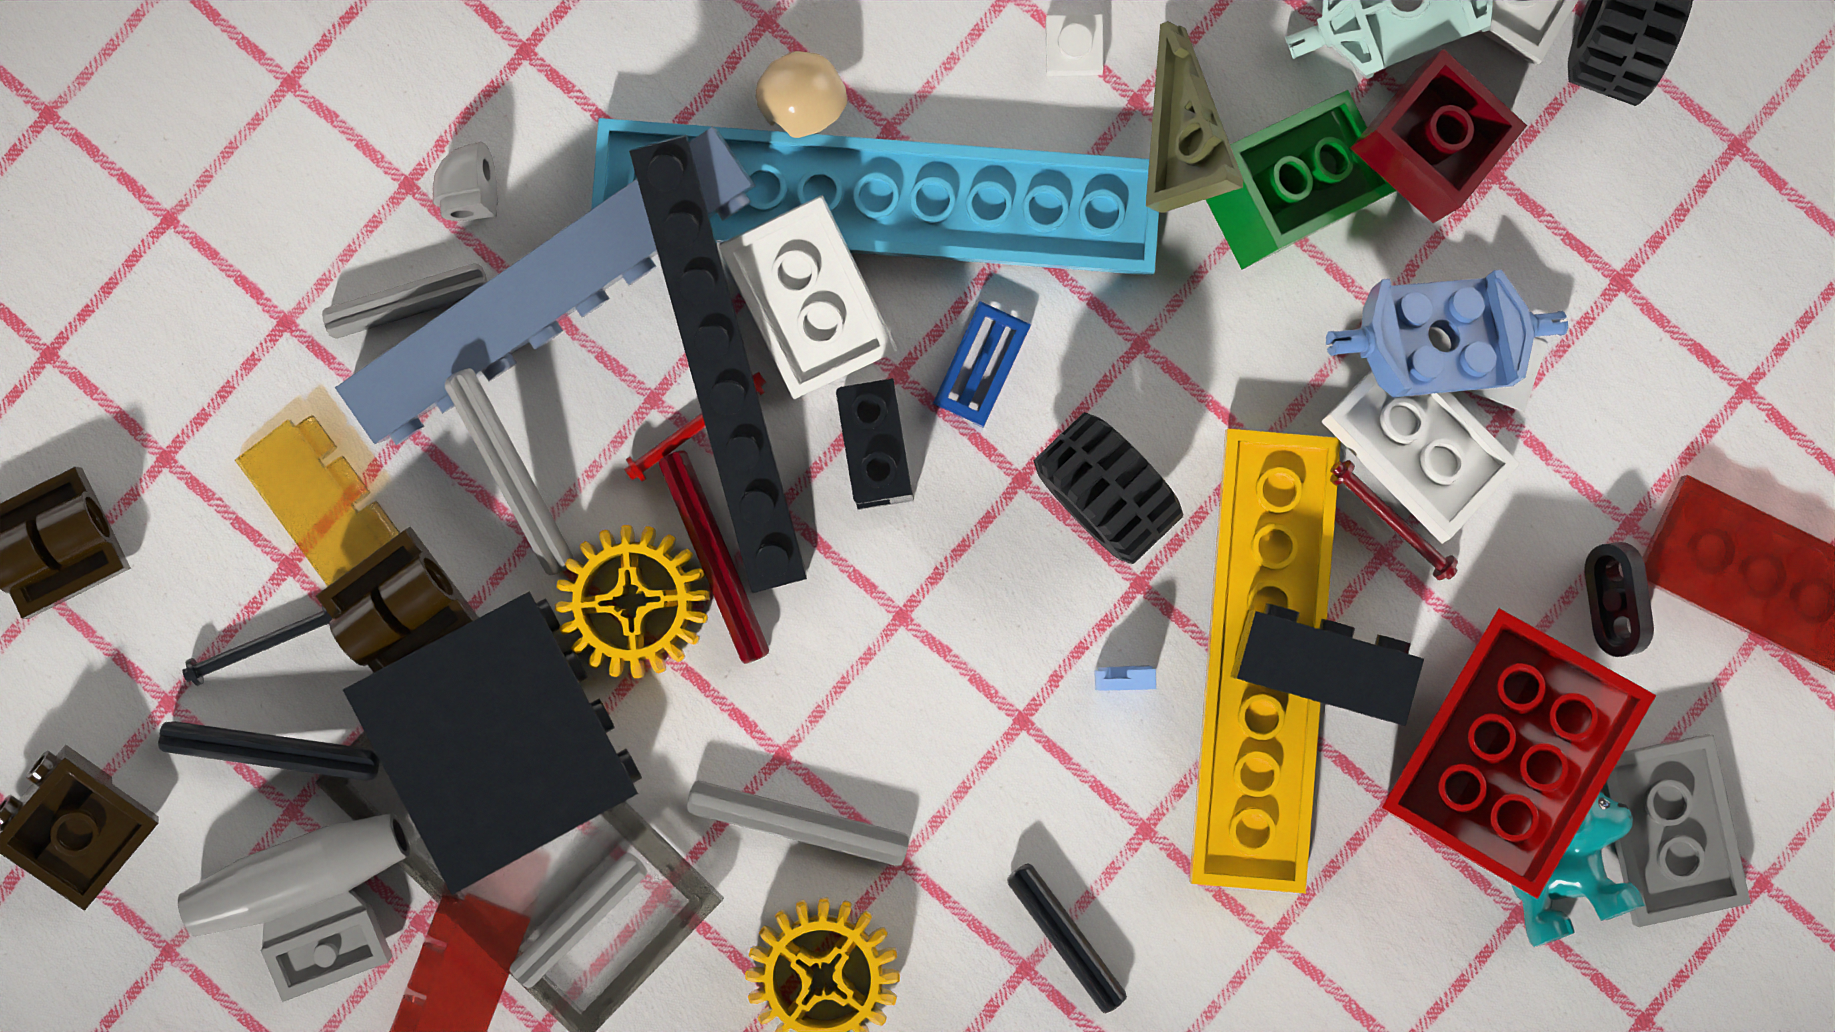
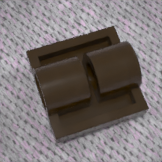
M73 467L0 503V589L10 594L22 619H30L131 569L83 468Z
M411 526L316 595V598L332 617L329 622L330 630L340 648L358 665H368L373 673L479 618Z

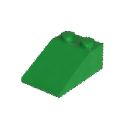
M1348 90L1230 144L1243 178V188L1205 200L1241 270L1397 191L1351 149V146L1366 130L1367 126Z

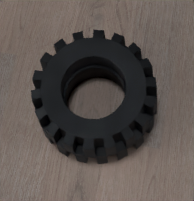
M1588 0L1569 52V82L1633 106L1639 105L1653 92L1667 70L1686 27L1693 0Z
M1086 412L1082 413L1033 460L1039 478L1054 497L1097 542L1121 561L1134 564L1183 518L1184 514L1177 496L1160 474L1118 431L1097 416Z

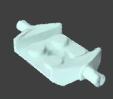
M1323 0L1322 17L1317 19L1318 25L1293 35L1285 36L1293 59L1324 45L1327 48L1333 46L1361 75L1368 79L1373 77L1375 72L1480 30L1482 33L1489 31L1491 28L1493 0H1424L1419 8L1410 12L1400 11L1394 7L1391 0Z

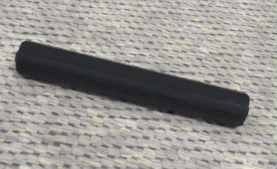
M176 721L163 723L159 733V749L167 753L365 781L375 779L379 771L380 760L375 750L369 748Z

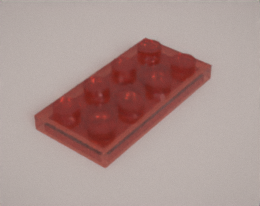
M1689 475L1681 476L1642 556L1645 563L1648 585L1835 675V546Z

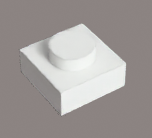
M1103 14L1046 15V76L1102 75Z

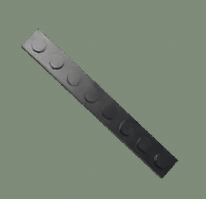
M684 135L631 149L629 151L751 592L756 593L807 579V573L688 137Z

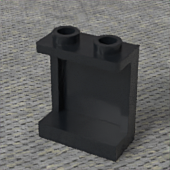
M893 378L839 387L836 390L852 495L857 505V510L913 501Z

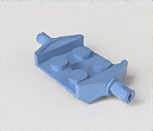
M1494 270L1485 278L1392 286L1390 279H1382L1369 292L1363 307L1361 327L1356 330L1328 331L1326 345L1333 344V346L1327 348V352L1331 356L1360 352L1361 359L1367 358L1379 387L1392 397L1510 387L1526 378L1534 338L1565 335L1568 330V321L1560 322V320L1567 318L1563 311L1543 314L1529 312V308L1502 270ZM1430 327L1439 328L1448 335L1451 342L1449 352L1439 351L1431 344L1428 334Z

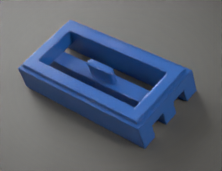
M980 301L933 401V405L984 428L1031 324ZM985 317L996 322L957 402L948 397ZM1005 327H1009L1016 332L979 411L970 408L969 405Z

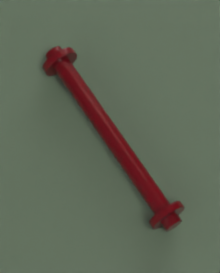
M1347 460L1343 463L1338 461L1332 466L1330 471L1333 474L1330 481L1335 486L1341 483L1345 484L1435 567L1433 576L1437 580L1445 578L1449 580L1455 576L1458 571L1456 568L1458 560L1453 555L1446 558L1441 555L1353 473L1355 464L1352 461Z

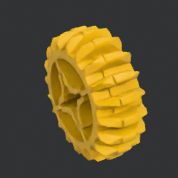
M622 525L620 531L621 543L616 544L611 532L605 529L599 532V540L604 548L600 552L590 542L584 541L580 544L581 552L589 559L585 565L575 559H567L565 566L568 570L578 574L576 582L569 580L557 581V589L573 592L572 602L561 601L556 603L555 611L560 613L573 611L575 620L561 625L560 631L563 635H567L580 630L583 636L574 642L571 650L575 651L576 654H580L590 646H593L595 651L589 659L588 665L594 669L599 668L606 657L609 656L612 658L609 667V674L611 676L619 677L624 670L625 661H630L633 678H642L645 673L644 660L649 659L654 671L662 673L666 671V663L662 656L663 652L667 651L675 661L681 662L685 659L686 655L676 642L680 638L693 645L699 642L700 636L696 632L687 629L690 620L696 623H707L708 615L704 612L692 611L693 601L704 602L709 600L710 593L705 590L692 592L690 583L701 580L705 577V573L701 568L693 569L687 573L683 570L682 567L691 561L694 556L690 549L681 551L674 558L670 555L676 544V537L668 534L662 539L660 545L655 547L653 546L656 537L655 528L646 526L642 531L640 542H635L633 527L631 525ZM638 554L649 556L662 564L673 578L676 589L653 590L648 587L642 576V568H639ZM620 557L621 568L618 569L619 577L615 588L603 595L589 596L591 584L597 573L607 563ZM632 585L639 587L636 594L645 593L646 597L661 598L659 602L646 603V606L638 607L636 617L634 618L627 616L629 609L621 610L620 606L605 605L607 601H616L620 597L628 596L629 586ZM678 606L675 620L668 632L654 644L645 647L644 634H647L646 626L649 616L655 610ZM611 613L615 615L622 624L623 635L627 637V649L606 640L594 626L590 614Z
M821 897L819 899L818 915L812 916L806 901H798L796 903V913L799 920L793 922L786 911H778L775 918L783 931L779 934L773 928L766 925L759 931L760 937L771 946L770 949L762 946H752L749 951V957L764 963V967L749 968L745 972V979L747 981L763 982V987L749 993V1002L751 1004H758L768 1001L769 1006L759 1014L758 1021L763 1025L769 1023L777 1016L781 1023L777 1026L775 1032H788L790 1028L797 1032H847L851 1029L854 1032H870L864 1022L866 1018L876 1025L883 1026L887 1016L875 1005L877 1002L884 1005H895L897 995L891 990L882 988V984H894L900 981V971L882 968V964L892 962L897 958L896 948L888 947L879 951L876 948V945L883 942L887 937V930L884 927H880L868 935L864 931L872 919V914L868 911L861 913L856 923L847 920L851 912L852 903L846 900L840 905L838 916L829 915L830 902L828 897ZM815 930H829L842 934L833 946L823 952L811 951L803 945L799 947L792 941L801 934ZM856 945L864 953L871 973V984L866 996L855 989V984L848 979L843 969L845 962ZM840 953L835 962L832 979L838 985L835 984L828 988L825 982L824 988L816 987L809 997H805L810 991L814 972L809 967L818 963L821 969L822 962L830 964L834 957ZM779 954L791 962L790 967L800 975L802 987L791 1005L785 1001L777 984L776 965ZM824 999L834 1000L843 1007L847 1004L853 1009L850 1013L831 1020H817L804 1016L817 1002Z

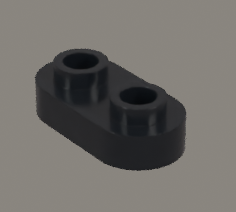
M1614 542L1599 545L1588 554L1584 566L1594 638L1598 646L1605 653L1613 657H1624L1641 653L1648 648L1654 635V623L1644 560L1639 551L1628 543ZM1619 565H1621L1623 577L1619 572ZM1628 619H1629V622H1630L1631 632H1629L1628 627H1627V621H1628Z

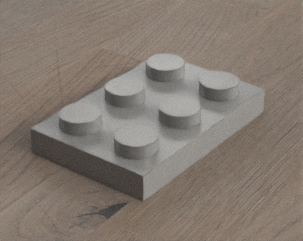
M1705 734L1624 751L1603 786V791L1607 798L1626 804L1632 813L1633 826L1629 833L1615 841L1623 882H1631L1639 890L1645 905L1630 912L1632 924L1637 927H1643L1751 904L1714 735Z

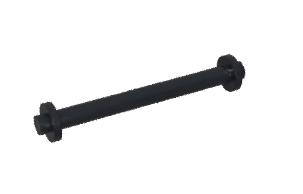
M322 606L323 611L199 663L194 658H190L185 662L186 668L182 669L183 676L187 682L192 681L196 686L204 683L203 676L329 624L332 617Z

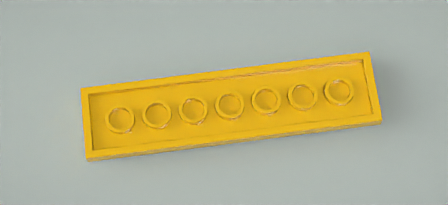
M1240 429L1225 430L1189 878L1191 884L1306 894L1320 702L1230 676L1248 611L1263 613L1266 603L1300 612L1297 621L1300 624L1319 629L1321 619L1327 620L1337 486L1330 481L1333 474L1330 470L1340 459L1341 441L1336 437Z

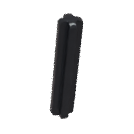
M1029 863L1024 864L1011 873L1007 878L1008 885L1101 1012L1106 1014L1119 1007L1127 998L1125 990L1033 865Z

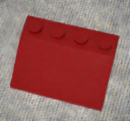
M1498 608L1387 797L1382 809L1434 841L1538 899L1656 695Z

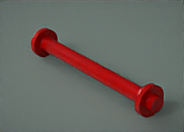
M758 371L753 375L756 390L762 395L765 391L761 386L767 382ZM702 413L636 461L629 456L626 459L629 466L624 470L633 481L638 477L642 482L647 479L644 475L646 470L704 429L706 426Z

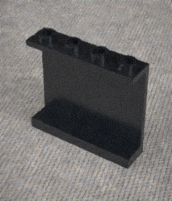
M530 591L343 689L347 700L452 895L637 795L638 792L633 783L642 779L628 750L624 749L616 753L606 733L615 729V726L600 698L589 703L579 683L588 679V676L575 651L570 649L563 653L552 633L560 629V624L546 598L536 603Z

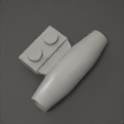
M394 813L325 826L240 858L179 894L178 910L181 920L187 931L195 937L263 923L262 949L260 951L282 1002L388 963L393 955L371 904L366 903L352 889L409 856L410 847L405 829L399 818Z

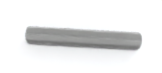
M467 368L452 374L446 379L445 389L545 573L555 575L566 570L565 562L569 558L573 559V554L475 372Z
M703 781L694 782L688 797L687 811L691 814L894 866L902 865L908 849L909 836L903 832Z

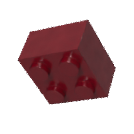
M1443 48L1412 73L1351 146V149L1434 224L1462 207L1528 125Z

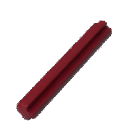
M679 450L668 454L659 460V466L739 658L744 664L761 659L769 653V647L688 453L685 450Z

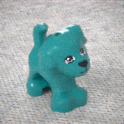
M1601 792L1599 793L1538 899L1512 885L1514 893L1523 902L1526 934L1533 947L1542 946L1575 933L1571 919L1564 912L1551 909L1553 900L1586 897L1601 921L1613 919L1645 906L1639 890L1631 882L1616 884L1607 877L1602 860V849L1623 838L1633 826L1632 813L1626 804L1616 802L1607 798Z

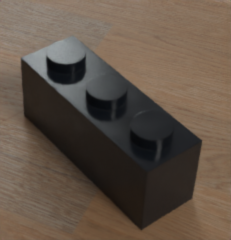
M1266 603L1263 613L1248 611L1230 677L1406 726L1424 658L1408 654L1411 643L1378 634L1375 644L1353 639L1354 627L1321 619L1319 629L1297 623L1300 612Z

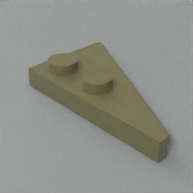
M1169 21L1160 24L1146 194V207L1160 213L1243 188L1241 172L1187 30Z

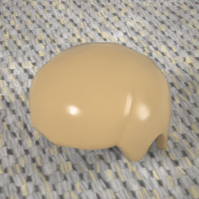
M789 52L771 62L757 82L755 98L759 110L771 126L776 122L791 137L801 138L821 132L839 118L847 105L846 87L838 72L825 57L817 53Z

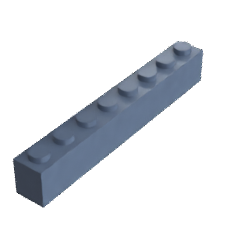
M711 127L690 141L689 144L709 217L711 218L717 213L721 220L724 221L751 202L745 193L756 187V185L718 129ZM637 179L336 386L335 389L372 442L377 444L391 438L395 445H398L425 427L419 419L436 406L442 414L455 407L445 389L446 379L452 374L470 368L475 372L477 378L484 374L488 382L492 381L517 363L512 356L514 352L529 342L536 350L562 333L563 329L558 322L575 310L583 318L606 303L610 298L605 290L620 279L624 278L629 286L655 269L657 266L651 258L658 253Z

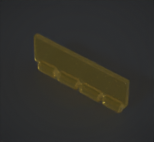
M311 415L296 426L291 420L287 419L236 458L235 461L328 587L397 536L400 531L378 501L372 502L361 511L356 509L354 505L366 498L370 491L344 456L338 457L325 467L321 460L334 452L337 446L316 417Z

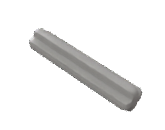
M473 263L325 308L322 311L323 322L329 336L338 339L459 302L488 281L482 266Z
M630 852L621 856L511 964L510 972L515 979L526 988L533 987L647 875L648 871L643 863Z

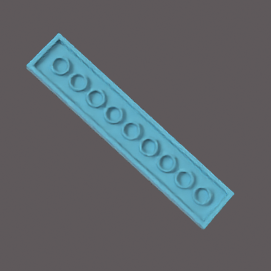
M599 118L591 210L637 179L629 152L631 149L687 135L690 142L712 126ZM714 127L718 129L756 185V187L745 193L751 201L747 206L724 221L721 220L717 213L710 218L716 243L727 241L823 195L850 253L1153 275L1155 273L1159 212L1146 207L1149 159L820 134L795 138L789 136L787 132Z

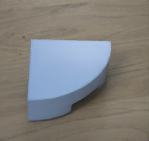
M1149 665L1098 667V670H1094L1095 690L1156 689V669Z

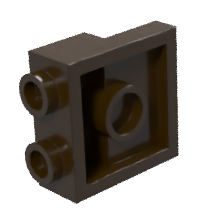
M65 745L56 756L50 751H46L35 762L26 776V779L33 784L19 800L10 794L1 802L0 854L85 911L159 824V816L113 785L112 776L68 745Z

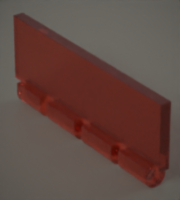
M471 893L466 894L464 901L452 896L442 895L427 934L436 940L447 943L446 948L424 942L407 984L409 989L427 996L426 1000L413 995H403L389 1032H488L509 978L510 966L516 960L532 917Z

